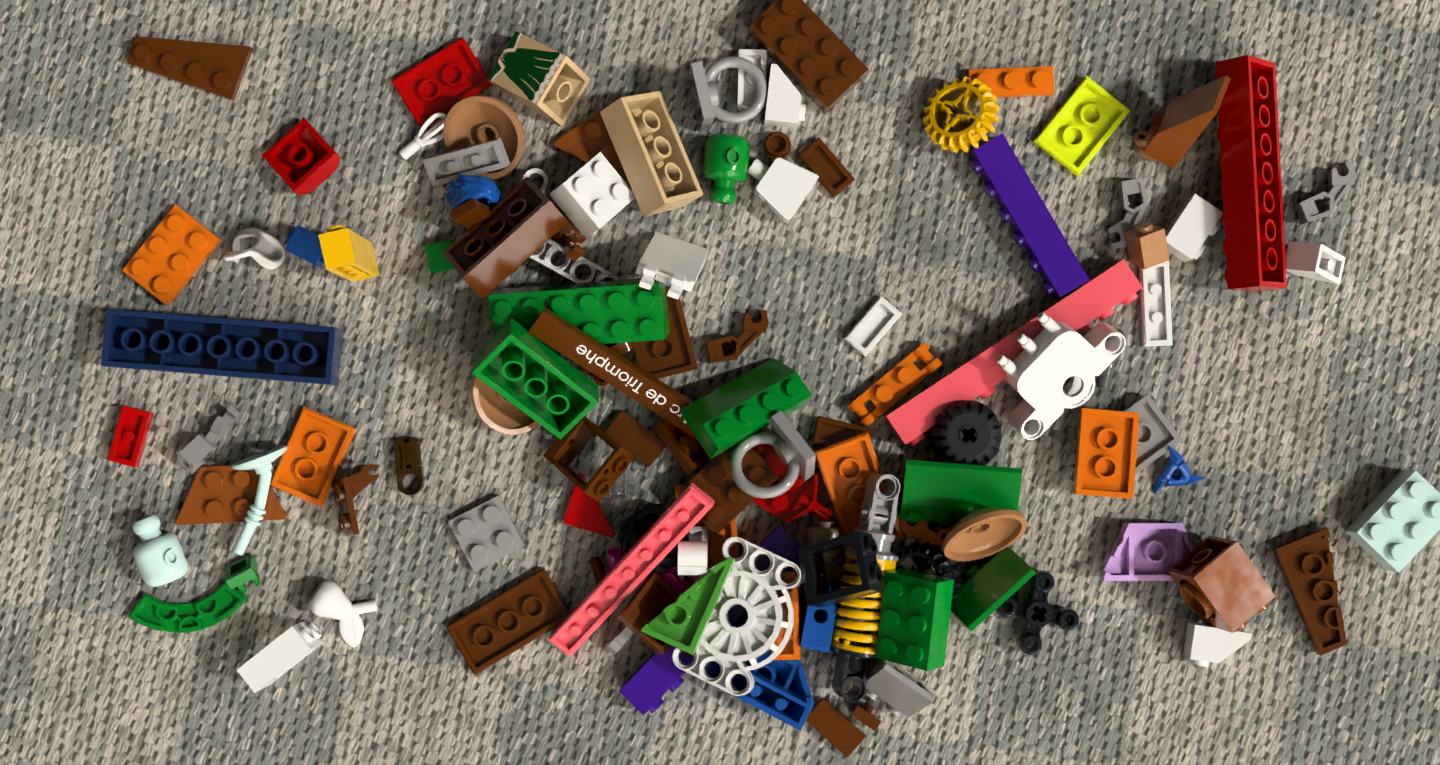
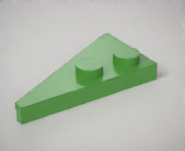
M727 557L724 561L717 564L699 582L692 585L674 603L667 606L661 614L649 624H646L641 632L694 655L735 559Z

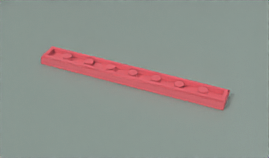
M691 483L550 634L548 640L571 657L713 507L715 500L694 483Z

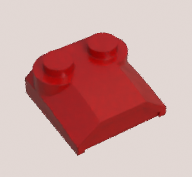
M304 117L271 149L262 154L266 161L298 196L314 191L336 171L340 164L338 153Z

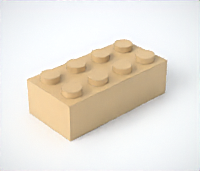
M660 91L621 97L600 111L643 217L684 207L703 195Z

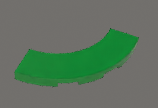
M225 581L215 592L202 600L192 603H170L145 593L128 617L148 628L158 631L193 632L224 621L241 608L249 597L236 587L231 590Z

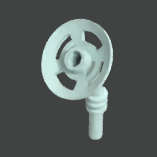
M287 445L278 446L267 452L252 455L231 465V468L234 470L255 469L256 474H260L254 505H250L249 508L251 510L247 511L249 516L244 517L246 522L232 549L236 554H244L256 526L261 524L259 520L264 518L262 514L267 512L265 505L272 477L271 469H273L271 463L288 449Z

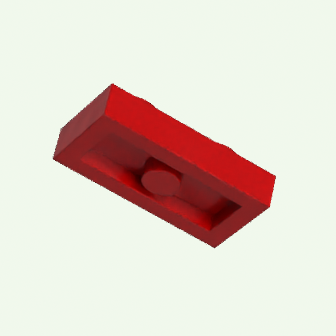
M127 405L122 406L108 461L131 467H139L153 412Z

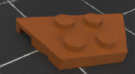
M231 465L200 467L178 515L176 525L246 522L244 517L249 516L247 511L251 510L249 508L251 504L254 505L260 474L257 475L255 469L234 470L231 468ZM270 485L265 505L267 512L262 514L264 518L259 521L288 519V514L283 510L273 487Z

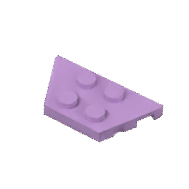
M1124 523L1099 575V580H1174L1167 570L1194 548L1188 541V534L1183 523Z

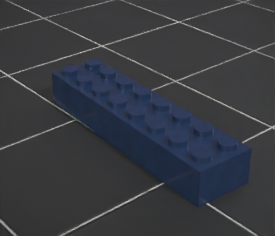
M106 309L101 366L338 386L343 329L328 326Z

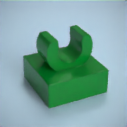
M252 554L226 566L225 582L231 590L238 586L241 592H247L245 582L252 580L256 586L260 585L257 561Z

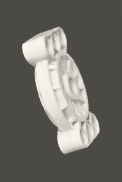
M731 537L723 544L722 551L725 559L727 557L733 558L730 554V549L735 543L743 545L744 553L740 558L735 559L732 570L695 651L694 661L690 665L684 664L681 660L683 650L675 648L672 658L675 666L732 695L741 696L748 694L754 688L755 681L750 671L759 669L772 662L788 643L794 626V608L787 589L800 586L803 578L801 567L742 538ZM761 555H767L770 558V566L765 571H760L756 567V561ZM713 566V567L707 569V574H708L710 571H712V569H713L715 566ZM793 567L797 572L796 580L787 584L782 579V573L786 568ZM700 575V576L695 580V582L693 583V585H694L696 582H699V581H700L704 576H706V575ZM781 590L784 596L780 597L777 591ZM784 603H787V608H788V622H785V621H784V619H785V611H784V607H783V604H784ZM736 605L744 606L748 612L747 622L741 627H733L729 620L728 610ZM783 627L787 628L784 639L778 646L776 642L781 636ZM770 649L774 651L767 659L759 662L758 657L766 654ZM711 661H716L720 665L721 671L716 678L709 676L707 673V666ZM745 661H750L752 666H747ZM737 674H742L747 679V686L742 691L737 690L733 685V678Z

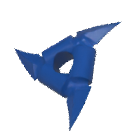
M1168 446L1171 460H1168L1160 472V476L1157 477L1153 493L1158 492L1164 485L1183 486L1185 484L1186 486L1207 477L1191 475L1187 464L1182 460L1184 457ZM1176 469L1180 470L1179 475L1171 476Z

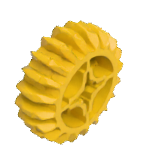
M965 76L961 82L959 78L954 77L951 85L944 81V88L941 91L934 88L936 94L934 98L927 97L928 103L931 106L923 108L924 113L927 115L923 118V123L927 126L925 130L933 143L939 145L943 150L947 151L950 149L952 152L957 153L961 148L963 152L968 153L970 145H973L974 148H979L978 141L981 139L988 141L986 133L995 132L992 123L999 122V117L996 113L1000 111L999 105L996 103L997 97L993 92L991 93V89L987 84H982L976 78L972 81L970 77ZM979 100L980 110L978 116H976L974 113L977 108L976 103ZM946 113V114H947V119H946V121H945L946 126H945V128L943 129V117H944V114Z

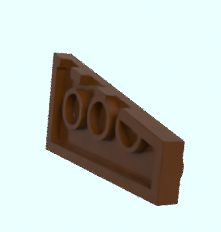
M135 36L126 63L234 101L253 48L250 46Z
M1327 527L1272 548L1315 652L1320 656L1347 645L1342 610L1338 604L1337 592L1339 591L1337 581L1334 579L1332 566L1334 560L1333 553L1330 552L1328 541L1330 535L1329 528Z

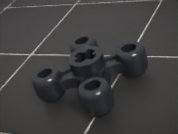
M1039 570L1031 577L1033 593L1027 601L1018 602L1010 596L1006 600L1009 602L1008 610L1003 611L1002 605L995 610L1003 618L1019 616L1024 620L1025 631L1019 637L1018 646L1027 655H1035L1041 651L1042 640L1040 632L1045 625L1054 623L1060 629L1071 631L1079 624V616L1075 610L1071 608L1053 609L1049 606L1047 596L1053 589L1055 580L1051 573L1045 570ZM1042 577H1045L1046 584L1041 587L1039 585V580ZM1034 607H1037L1039 609L1042 608V610L1039 612L1041 616L1039 619L1035 617L1031 618V616L1034 614ZM1070 615V622L1065 624L1064 617ZM1033 639V646L1031 648H1027V641Z

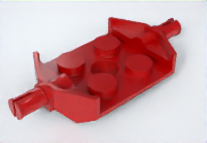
M760 444L753 448L777 475L785 477L788 466L781 462L773 446ZM815 473L814 476L806 481L798 474L792 487L782 495L766 499L756 498L753 501L787 524L809 512L811 514L814 513L827 522L829 517L821 513L820 510L829 516L833 512L821 505L817 500L819 476Z

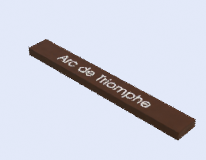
M546 307L543 308L530 326L529 334L696 438L680 412L682 408L693 403L692 400Z

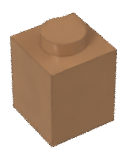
M1146 221L1136 224L1133 229L1124 231L1129 262L1131 264L1148 269L1169 261L1164 228Z

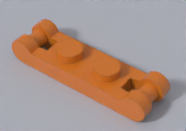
M925 342L847 406L851 413L855 412L858 415L863 427H868L943 364L938 357L934 358L928 351L930 348ZM918 358L926 365L922 370H919L913 363ZM867 400H870L876 407L871 412L863 405Z

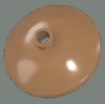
M473 95L456 103L447 114L443 129L447 151L501 137L510 165L479 174V176L496 179L508 174L518 165L525 149L524 130L518 116L503 101L488 95ZM489 128L494 131L495 136L489 134Z
M474 375L471 385L472 404L476 414L487 427L502 434L517 435L526 433L539 425V423Z
M992 507L973 510L959 520L947 533L942 544L943 552L948 559L954 561H972L993 555L1016 542L1026 531L1027 521L1021 512L1010 508Z

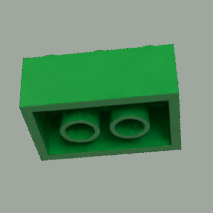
M905 568L885 571L876 658L925 671L944 666L954 579Z

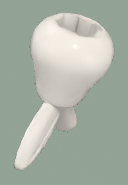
M328 580L319 584L308 602L309 609L313 614L319 617L340 620V634L343 640L351 647H356L360 643L364 633L363 621L359 614L377 611L376 600L352 604L340 586Z

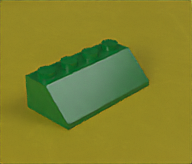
M772 358L682 408L680 412L709 458L712 459L740 443L746 437L756 434L771 425V417L779 411H782L787 416L803 407L812 394L795 370Z
M906 459L900 482L899 519H906L910 522L932 521L938 524L957 523L976 509L995 507L1010 508L1018 511L1022 468Z

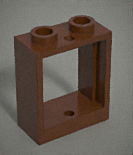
M586 416L561 440L557 438L543 455L584 493L598 502L609 492L613 483L626 471L630 462L635 458ZM596 434L614 451L587 483L569 465L592 436Z

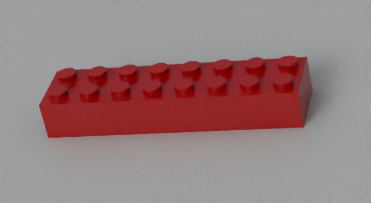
M1250 55L1217 61L1214 80L1225 75L1231 78L1218 110L1219 128L1217 130L1221 152L1219 157V167L1222 172L1220 194L1223 199L1224 211L1221 220L1225 231L1223 251L1226 255L1224 278L1227 283V289L1250 292L1287 289L1275 63Z

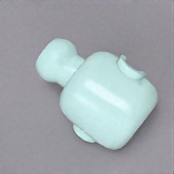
M155 514L133 522L132 525L134 533L142 541L134 548L133 556L143 581L150 587L162 586L181 578L187 573L189 566L177 535L172 532L162 534L160 519Z

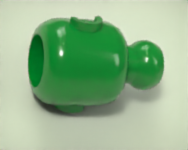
M718 133L712 134L707 138L704 148L703 174L707 179L714 181L713 188L709 192L711 202L733 204L736 199V193L733 189L734 183H741L746 180L748 165H751V161L749 159L750 144L745 137Z

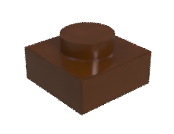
M855 702L849 711L853 717L874 731L881 724L880 718L876 716L879 711L866 702L862 706Z

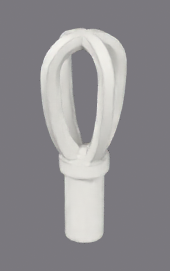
M437 112L430 116L414 139L399 151L400 155L407 160L420 148L443 139V133L434 138L431 137L444 128L447 115ZM438 117H441V118H442V119H440L436 124H434L429 130H427V131L424 133V131L427 129V127H428L436 118H438Z

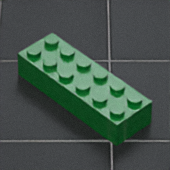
M642 278L496 289L488 295L493 336L510 318L514 319L526 330H529L543 308L546 307L602 344L665 340L670 333L665 283L655 280L650 290L639 287Z

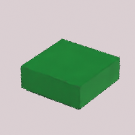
M454 240L425 245L431 274L455 269L442 253Z

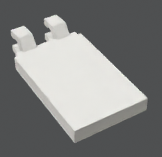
M655 232L638 263L636 274L643 276L639 287L650 290L654 281L657 280L671 285L667 296L679 299L683 289L692 291L705 263L709 249Z

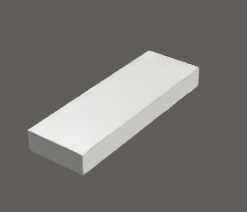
M1169 261L1148 269L1139 267V282L1143 287L1140 289L1142 347L1172 346Z

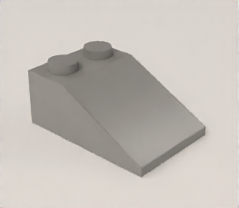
M874 659L869 666L865 694L875 701L879 697L888 704L885 708L898 717L902 713L907 717H911L931 704L936 698L923 683L890 661Z

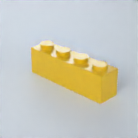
M344 225L329 227L326 229L327 233L318 235L326 270L351 282L380 275L372 242L349 228H344Z

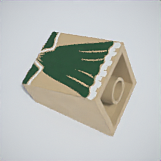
M517 31L507 43L505 50L487 78L500 91L563 127L591 80L566 55Z

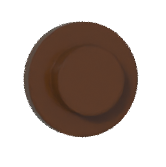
M772 132L764 139L763 150L773 160L777 157L784 159L790 153L791 141L783 132Z

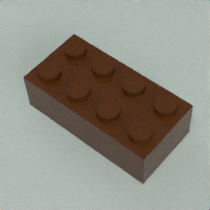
M776 0L749 26V36L763 50H767V54L825 114L863 80L869 70L803 0Z

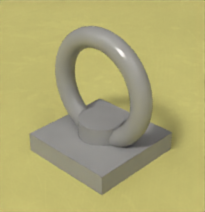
M730 56L715 61L706 71H704L702 61L691 63L687 81L699 131L710 129L714 118L722 122L737 124L754 118L762 110L767 98V83L763 73L753 62L742 57ZM724 69H742L753 78L756 85V96L753 103L747 109L740 112H728L719 107L718 93L713 80Z
M779 411L771 417V433L750 435L736 446L730 460V471L736 485L746 494L756 498H774L788 491L795 483L798 474L804 481L814 476L816 454L783 412ZM756 445H772L781 462L788 466L785 477L779 483L769 487H761L752 484L744 476L742 459L745 453Z

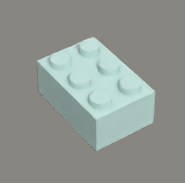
M1402 470L1345 532L1386 571L1399 573L1440 530V493L1416 470Z

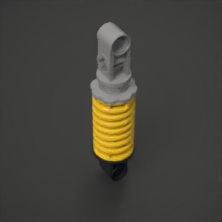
M876 472L871 474L866 481L864 501L860 510L859 528H855V532L870 533L876 541V558L878 567L883 574V582L881 583L883 589L885 571L895 570L899 557L890 552L891 542L895 540V535L892 534L897 515L896 508L900 492V482L894 475ZM885 479L887 488L885 492L881 493L879 491V484ZM854 546L845 547L846 563L843 564V569L851 573L850 575L844 574L841 576V582L849 585H841L839 590L862 584ZM883 592L838 603L839 605H844L845 608L837 607L836 615L842 616L843 619L835 618L834 626L845 628V630L834 628L832 633L830 651L837 653L832 689L837 695L849 702H857L863 698L866 692L870 660L878 659L876 658ZM853 680L852 689L845 693L844 687L846 683Z

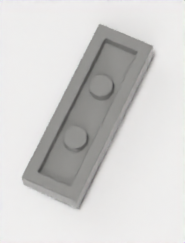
M501 137L429 156L422 160L432 187L448 183L450 180H457L458 173L474 176L510 165Z

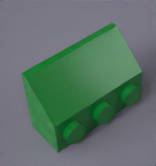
M1010 547L987 556V559L979 566L976 563L970 566L963 573L966 578L960 582L961 586L954 590L959 597L952 599L953 607H951L950 612L962 626L971 632L1036 574Z

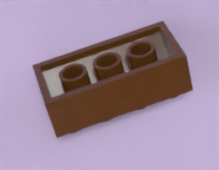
M528 177L523 179L490 209L491 216L471 226L442 252L459 275L482 299L493 292L505 278L514 273L532 254H535L553 235L559 233L562 227L568 223V220Z

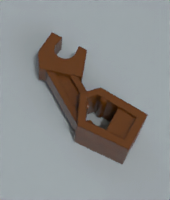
M560 210L561 214L568 220V223L562 227L559 233L551 238L558 242L563 251L562 256L576 261L584 254L585 248L580 245L586 241V236L582 235L566 214Z
M760 311L762 320L759 323L751 321L750 313L745 314L744 332L738 338L732 335L706 342L711 364L737 360L738 356L761 333L765 334L769 325L767 311ZM731 341H734L737 344L735 345V355L731 354L724 357L721 344L726 342L730 344Z

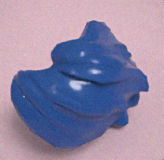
M458 173L457 180H450L448 182L449 187L446 199L450 204L451 211L472 198L488 206L489 210L501 200L500 190L491 178Z

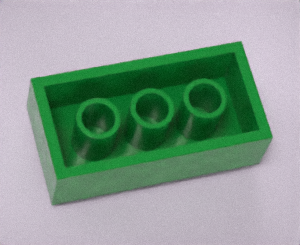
M512 318L473 356V375L560 440L599 403V390L595 382L541 340L529 334L528 330Z

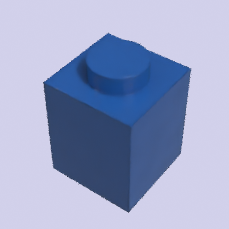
M297 225L295 230L292 229L286 237L285 244L287 246L285 250L322 268L324 258L318 234Z

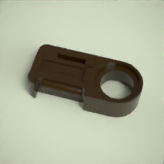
M420 438L397 439L394 441L397 485L399 490L406 495L418 494L425 486L424 467H419V465H422L421 449L417 443L422 442ZM409 474H414L419 479V485L413 491L406 489L404 486V479Z

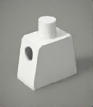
M780 157L775 159L771 167L756 158L748 169V173L760 181L754 193L786 224H788L819 178L818 175Z

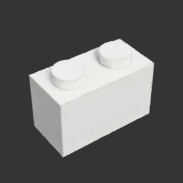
M1197 194L1188 197L1165 231L1168 252L1183 262H1188L1193 258L1197 260L1206 248V245L1203 243L1208 235L1212 237L1221 226L1222 222L1219 219L1223 212Z

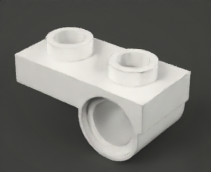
M694 526L689 531V541L678 542V575H707L708 527Z

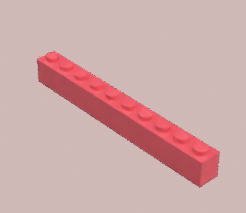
M1123 259L1043 312L1055 322H1064L1082 335L1091 328L1090 322L1096 318L1100 322L1115 313L1112 308L1120 302L1123 306L1132 302L1138 297L1135 292L1143 287ZM1037 316L885 415L884 418L901 444L910 443L913 446L926 437L924 432L937 424L934 421L938 414L942 416L946 414L943 409L949 404L955 408L957 407L955 404L957 401L964 400L965 404H968L969 400L972 401L978 396L984 399L996 391L994 386L1002 380L1007 384V372L997 363V357L1004 355L1013 362L1022 353L1024 348L1017 341V336L1024 334L1033 341L1044 330Z

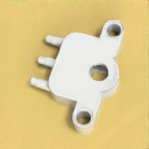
M1044 312L1039 313L1037 319L1041 322L1044 330L1033 341L1024 334L1017 336V341L1024 350L1013 362L1004 355L997 357V363L1007 372L1008 383L1024 398L1011 413L1010 422L1012 426L1027 440H1034L1039 438L1064 412V408L1072 409L1079 407L1088 401L1094 392L1095 376H1099L1125 348L1126 339L1119 331L1108 323H1099L1082 337L1068 324L1059 321L1055 322ZM1071 377L1069 383L1063 386L1064 382Z

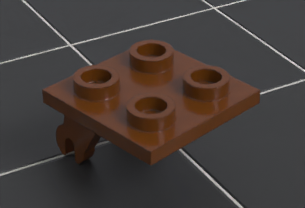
M374 464L362 467L354 475L336 480V486L332 487L335 503H340L342 514L338 515L339 527L341 532H346V536L359 534L353 498L372 481L378 479L379 474L369 475L368 473L378 468Z

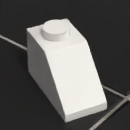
M771 64L764 125L798 128L799 121L805 120L806 104H801L802 95L777 64Z
M1289 241L1288 248L1285 251L1286 271L1297 276L1340 285L1346 257L1323 244Z
M1188 622L1183 656L1191 659V664L1208 667L1209 662L1220 663L1250 641L1252 633L1242 630L1231 633L1209 625Z

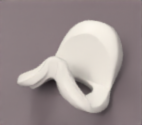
M250 227L239 231L235 235L232 245L233 251L227 252L223 256L225 261L239 262L240 258L252 256L262 267L273 270L283 263L285 251L278 239L259 228ZM247 237L257 238V242L253 247L240 251V239Z

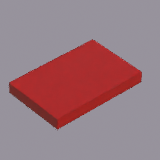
M463 37L391 80L420 128L434 113L448 114L451 108L462 99L479 95L493 86L487 80L488 76Z

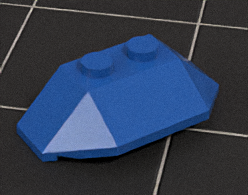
M771 649L766 654L758 657L759 662L771 655ZM773 660L759 669L751 670L750 672L755 681L754 688L746 695L735 697L801 731L814 705L803 663L798 660ZM711 661L707 666L709 676L716 678L720 674V665L716 661ZM745 661L747 666H752L750 661ZM735 675L733 678L734 687L740 691L746 688L747 679L744 675Z

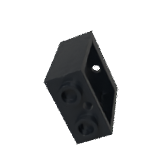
M857 531L797 548L807 606L822 608L883 592L881 584L883 582V574L878 567L876 558L877 544L872 534ZM854 544L862 584L829 593L822 553Z

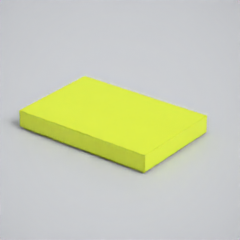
M1086 76L1033 143L1077 177L1131 110Z

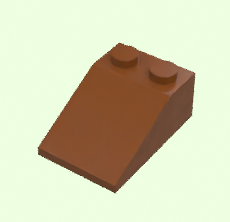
M1225 75L1172 99L1165 109L1160 107L1152 118L1151 123L1153 124L1144 137V140L1148 142L1143 153L1173 169L1218 113L1231 78Z

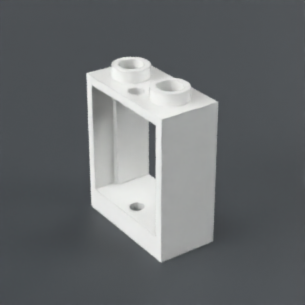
M303 621L293 625L238 668L237 671L255 693L271 685L323 644V641L320 639L322 633L312 622L309 624L307 621Z

